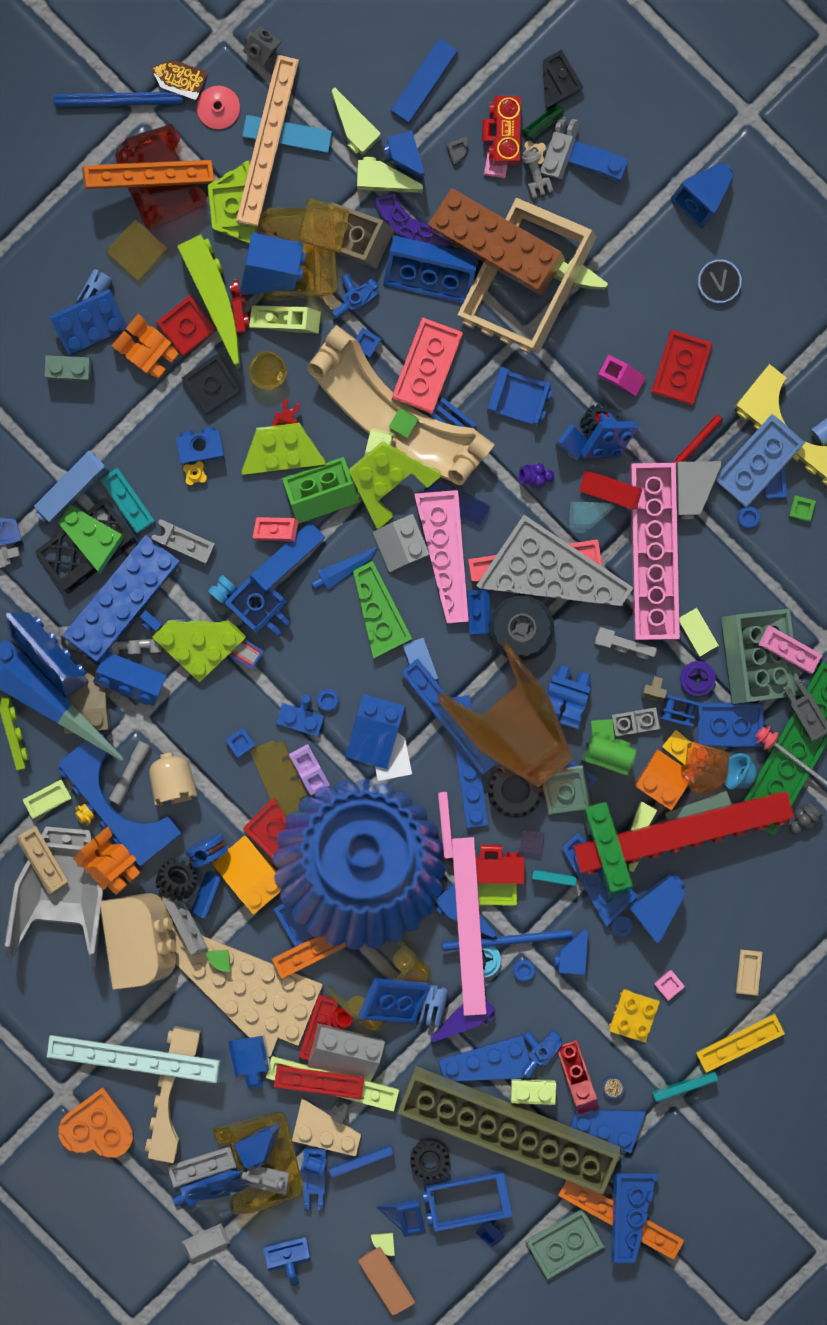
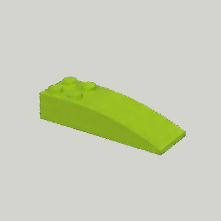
M199 235L178 245V249L238 370L241 368L240 346L231 301L221 277L224 271L218 258L213 260L211 256L215 253L208 238L204 240L202 235Z

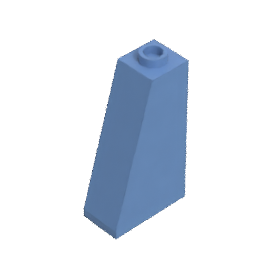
M89 450L34 505L38 510L35 514L43 522L48 520V522L53 523L67 510L69 505H72L109 469Z

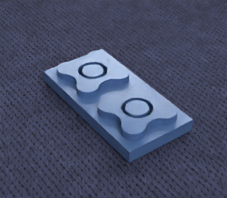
M772 413L717 474L715 481L747 508L805 444V441Z

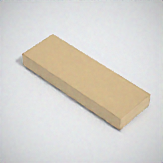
M36 826L15 837L48 894L53 893L68 883L67 878Z

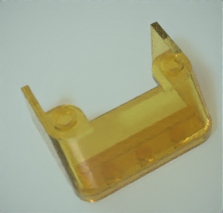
M402 939L397 941L401 948L395 953L393 961L401 973L394 980L427 982L431 977L430 967ZM331 985L327 988L326 992L368 1030L377 1031L387 1023L384 1021L361 1020L358 1015L365 1001L364 997L353 996L346 1001Z

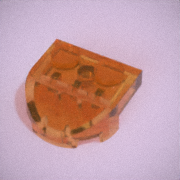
M695 742L688 743L686 763L681 766V774L690 784L689 788L698 793H708L721 786L727 778L730 753Z

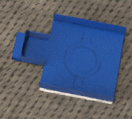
M265 1035L229 1041L235 1076L246 1074V1084L250 1089L263 1087L260 1072L271 1070Z

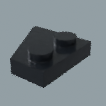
M562 49L542 61L546 109L583 89V85Z

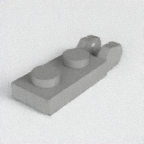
M563 116L557 120L556 132L553 133L540 170L542 175L557 179L563 178L579 129V121L571 119L567 128V135L564 134L567 126V117Z

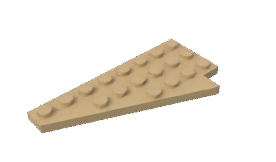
M173 924L172 935L176 942V964L249 1038L265 1035L269 1056H271L278 1038L299 1045L322 988V983L295 972L281 979L274 964L202 935L208 947L207 951L229 950L231 971H220L209 962L206 954L207 951L191 955L176 925Z

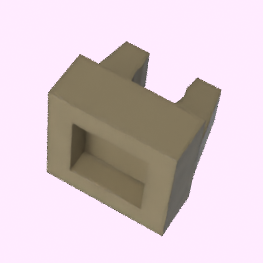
M654 676L651 686H644L641 697L662 703L667 690L661 689L663 678Z

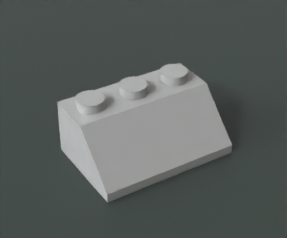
M318 1023L307 1066L333 1073L362 1076L364 1080L371 1081L380 1064L385 1041L378 1037L341 1030Z

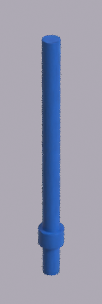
M572 929L481 938V946L489 947L573 938ZM459 939L458 941L441 942L442 951L460 950Z

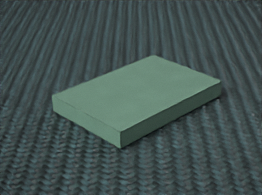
M583 1209L577 1210L525 1240L547 1280L604 1248V1244Z

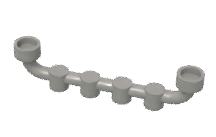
M181 619L177 620V622H185V620ZM70 626L58 627L59 636H63ZM64 638V642L70 650L82 652ZM154 639L116 641L108 652L118 655L119 650L128 649V654L141 653L142 648H150V653L163 652V647Z

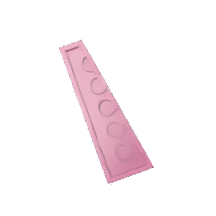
M458 490L415 494L446 622H468Z

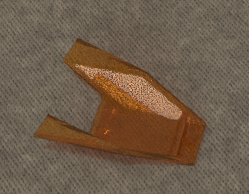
M505 639L502 641L503 647L517 681L516 686L481 714L472 711L441 691L437 694V698L479 751L537 787H540L573 761L548 693Z

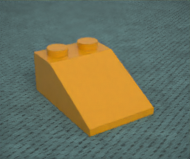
M246 835L230 847L227 853L212 863L253 915L283 890L275 884L274 875L276 870Z

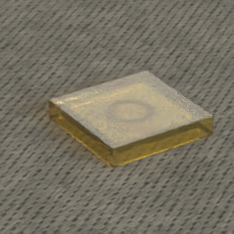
M308 198L297 241L339 253L350 210Z
M135 219L106 252L136 280L140 281L168 248Z

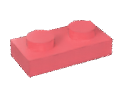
M256 517L253 539L256 541L295 542L299 521L295 518Z

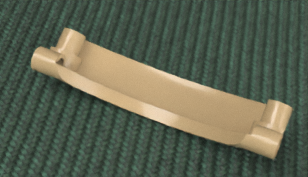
M335 325L326 337V342L307 365L308 372L332 400L367 433L370 434L373 428L395 433L392 447L406 453L407 456L417 461H422L423 464L433 469L440 470L442 478L458 485L464 484L495 444L473 428L440 422L422 414L407 404L391 399L393 392L374 372L359 342L338 325ZM400 407L419 418L408 438L388 427Z

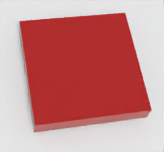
M190 295L156 322L183 357L217 331V328Z

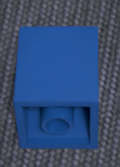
M252 233L240 294L295 290L296 281L301 282L303 269L299 268V266H304L306 253L302 252L303 243Z
M670 874L666 875L628 906L656 943L661 941L686 894L683 890L686 886L676 875L674 877Z

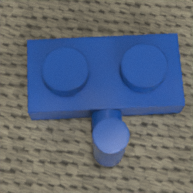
M304 694L299 708L282 703L276 724L318 737L324 716L308 711L311 697Z
M306 1237L263 1248L268 1271L285 1267L290 1283L293 1286L298 1285L299 1279L294 1265L311 1261Z

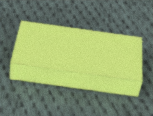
M697 608L679 618L681 627L699 657L719 646Z
M61 779L23 799V802L32 819L67 802L72 797Z

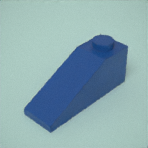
M575 141L568 164L616 184H619L628 163V159L577 141Z
M454 883L442 892L440 896L435 898L437 903L434 907L442 916L446 914L449 918L457 921ZM479 913L480 932L494 938L496 933Z

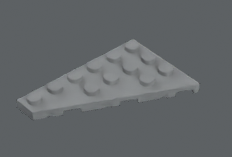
M523 515L476 585L480 589L622 606L633 589L632 586L525 515Z

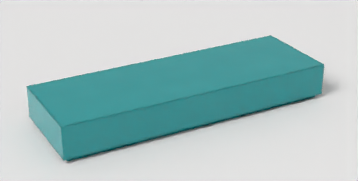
M118 467L100 479L137 534L155 522Z
M713 1070L652 1091L654 1100L658 1102L717 1082L718 1078Z

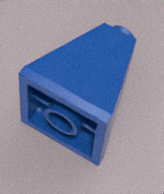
M719 163L685 179L670 199L703 228L716 212L733 178V170L729 165Z

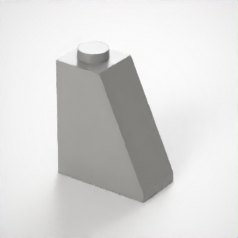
M721 461L675 462L677 515H681V519H694V515L701 514L721 467Z

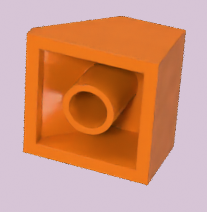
M657 749L633 786L667 809L672 810L694 773Z

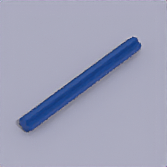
M175 92L54 95L55 107L183 104L184 96Z

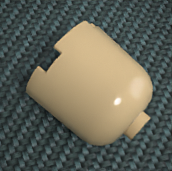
M172 752L160 755L159 760L151 764L149 776L155 806H163L165 801L171 800V804H177L192 800L191 797H198L189 762L184 757L173 756Z

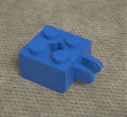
M249 577L225 602L257 634L266 625L277 636L281 634L280 629L270 622L275 615L284 625L289 626L291 624L279 612L288 602L272 587L263 593ZM255 597L257 599L260 597L262 599L259 608L257 606L255 608L251 607L253 604L252 598Z

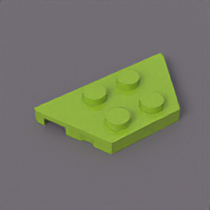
M249 161L243 162L241 166L233 171H229L222 178L208 185L212 229L246 243H250L251 234L257 233V229L253 226L237 223L236 220L250 167Z
M300 423L256 428L244 466L242 467V475L325 465V458L317 450L315 444L308 437Z

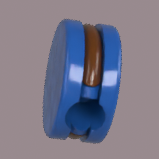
M221 833L209 836L185 851L193 868L208 864L228 852L229 847L225 844Z

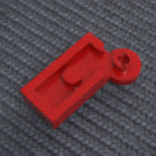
M234 279V284L230 285V291L232 294L236 331L238 335L246 334V328L250 326L248 314L244 315L243 306H246L245 295L240 294L238 279Z

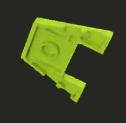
M380 442L349 469L350 475L378 529L393 517L392 512L379 500L406 477L414 474L428 488L442 476L440 470L433 469L423 464L422 461H417L384 442Z

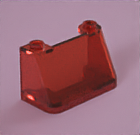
M169 124L128 137L115 151L117 164L180 161L175 151L178 147V142H180L179 133L174 129L173 124ZM191 185L128 187L142 221L149 230L200 209L207 204L205 192L197 186L193 188Z

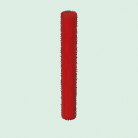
M716 414L673 463L685 462L723 419Z

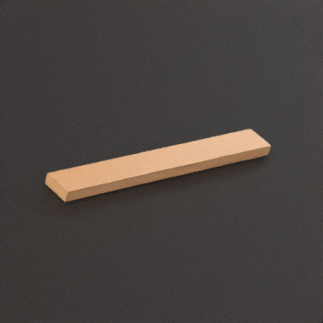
M277 55L240 203L237 223L258 228L299 63L298 59Z

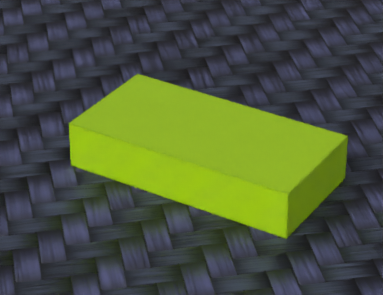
M477 883L479 905H517V884Z

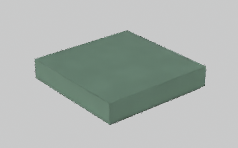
M584 765L541 771L540 776L549 815L580 811L592 806Z

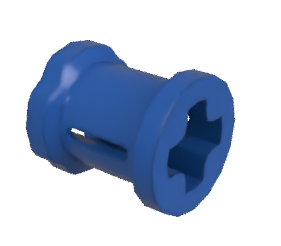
M306 1153L300 1172H310L318 1175V1178H322L327 1159L320 1160Z

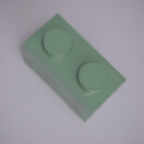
M45 356L44 377L47 380L91 382L92 360L90 358Z

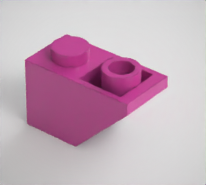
M610 355L607 356L597 376L635 397L646 378L630 365Z

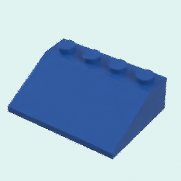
M9 612L6 614L11 638L66 698L70 697L87 683L85 676L87 673L80 664L75 665L71 660L72 656L66 648L61 649L57 645V638L51 632L47 633L43 629L44 624L37 616L33 618L30 613Z

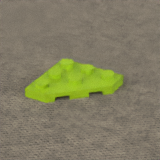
M168 620L152 638L195 679L201 682L246 636L231 621L177 622V620Z

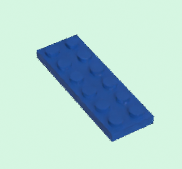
M145 535L66 630L63 638L98 664L177 568L180 561Z

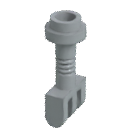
M536 149L524 151L523 162L529 164L534 182L528 184L532 199L537 198L535 189L539 190L541 196L545 195L543 186H547L549 193L553 192L549 177L542 178L537 163V160L540 158L539 152H536Z

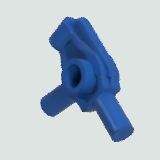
M349 274L341 277L347 293L343 295L344 303L332 312L336 319L349 309L354 311L360 310L378 295L379 285L373 278H370L362 286L355 288Z
M553 1029L541 1043L537 1042L530 1031L523 1035L532 1048L528 1054L530 1062L521 1072L525 1077L529 1078L537 1066L547 1065L561 1047V1036Z

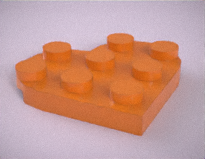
M104 1087L69 1111L59 1125V1139L62 1145L69 1151L76 1153H86L93 1149L100 1156L116 1158L123 1155L130 1148L134 1139L133 1129L129 1121Z

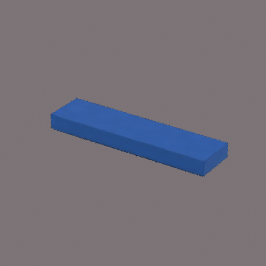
M439 38L392 107L391 112L407 123H410L458 50Z
M309 522L296 534L295 542H287L253 572L249 578L265 593L325 539V536Z

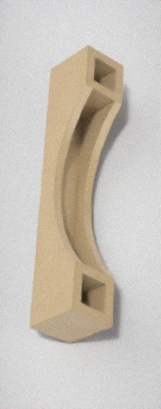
M175 1026L173 1031L169 1030L167 1044H170L169 1053L194 1056L197 1053L201 1031ZM160 1075L158 1087L162 1088L160 1096L156 1095L154 1108L157 1109L156 1117L151 1118L149 1130H153L152 1138L147 1139L145 1152H149V1159L174 1163L179 1137L171 1119L170 1097L176 1077Z

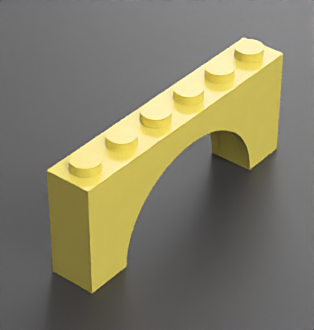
M769 364L737 403L735 408L738 411L736 413L744 420L750 419L755 423L753 427L756 430L760 428L772 413L785 424L779 409V393L786 377ZM805 442L792 459L797 462L801 460L806 464L804 468L813 475L817 473L823 478L822 482L827 486V446H817Z

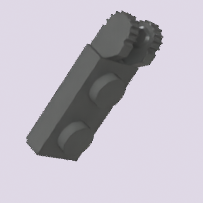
M797 679L795 680V685L803 697L796 700L788 686L783 687V690L809 738L814 742L827 734V721L812 695L807 692L801 680Z

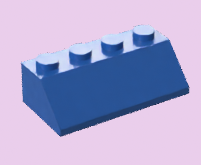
M394 235L383 285L463 304L473 285L479 259L467 252Z

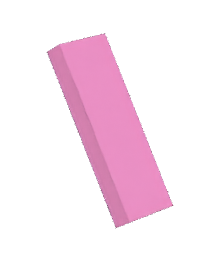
M769 625L758 644L812 675L822 657L820 653Z
M439 792L444 857L453 858L447 792Z

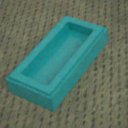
M532 870L531 876L532 879L572 886H576L577 880L575 876L540 870Z

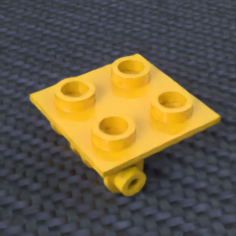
M623 989V992H620L621 997L618 1005L615 1006L617 1009L613 1012L615 1015L612 1023L609 1024V1031L646 1043L660 1001Z

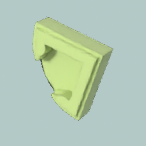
M393 1233L371 1234L372 1242L376 1248L381 1247L385 1255L395 1256Z

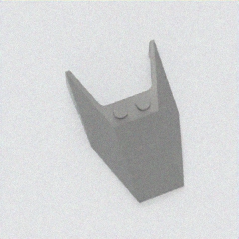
M46 826L41 836L67 878L68 883L53 893L48 894L29 860L26 862L14 886L5 942L8 959H13L31 924L35 921L78 924L82 926L91 967H96L101 919L100 901H102L103 892L99 886L100 884L92 878L91 874L86 873L83 867H78L77 863L73 860L76 854L91 841L90 831Z

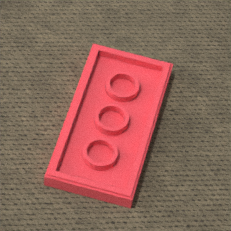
M422 317L391 399L433 414L463 332Z

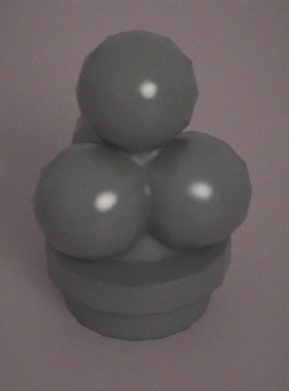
M814 803L806 804L803 806V809H798L795 812L797 821H793L790 824V831L793 834H799L803 831V827L806 830L814 829L816 823L821 821L820 818L823 816V813Z

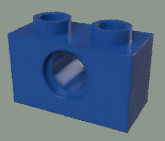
M215 427L202 429V433L193 434V431L180 433L181 437H176L181 465L225 458L221 433L219 430H215ZM198 440L206 442V447L202 451L194 449V444Z

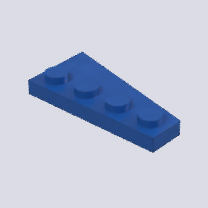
M519 1035L439 1059L438 1061L443 1077L453 1081L527 1078L521 1072L530 1062L523 1036ZM534 1072L530 1075L529 1078H535Z

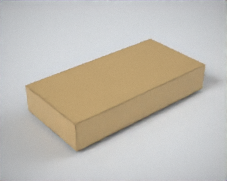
M740 949L735 993L758 996L762 951Z

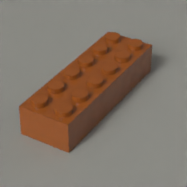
M453 188L450 189L428 224L431 231L540 296L543 295L565 260L561 251Z

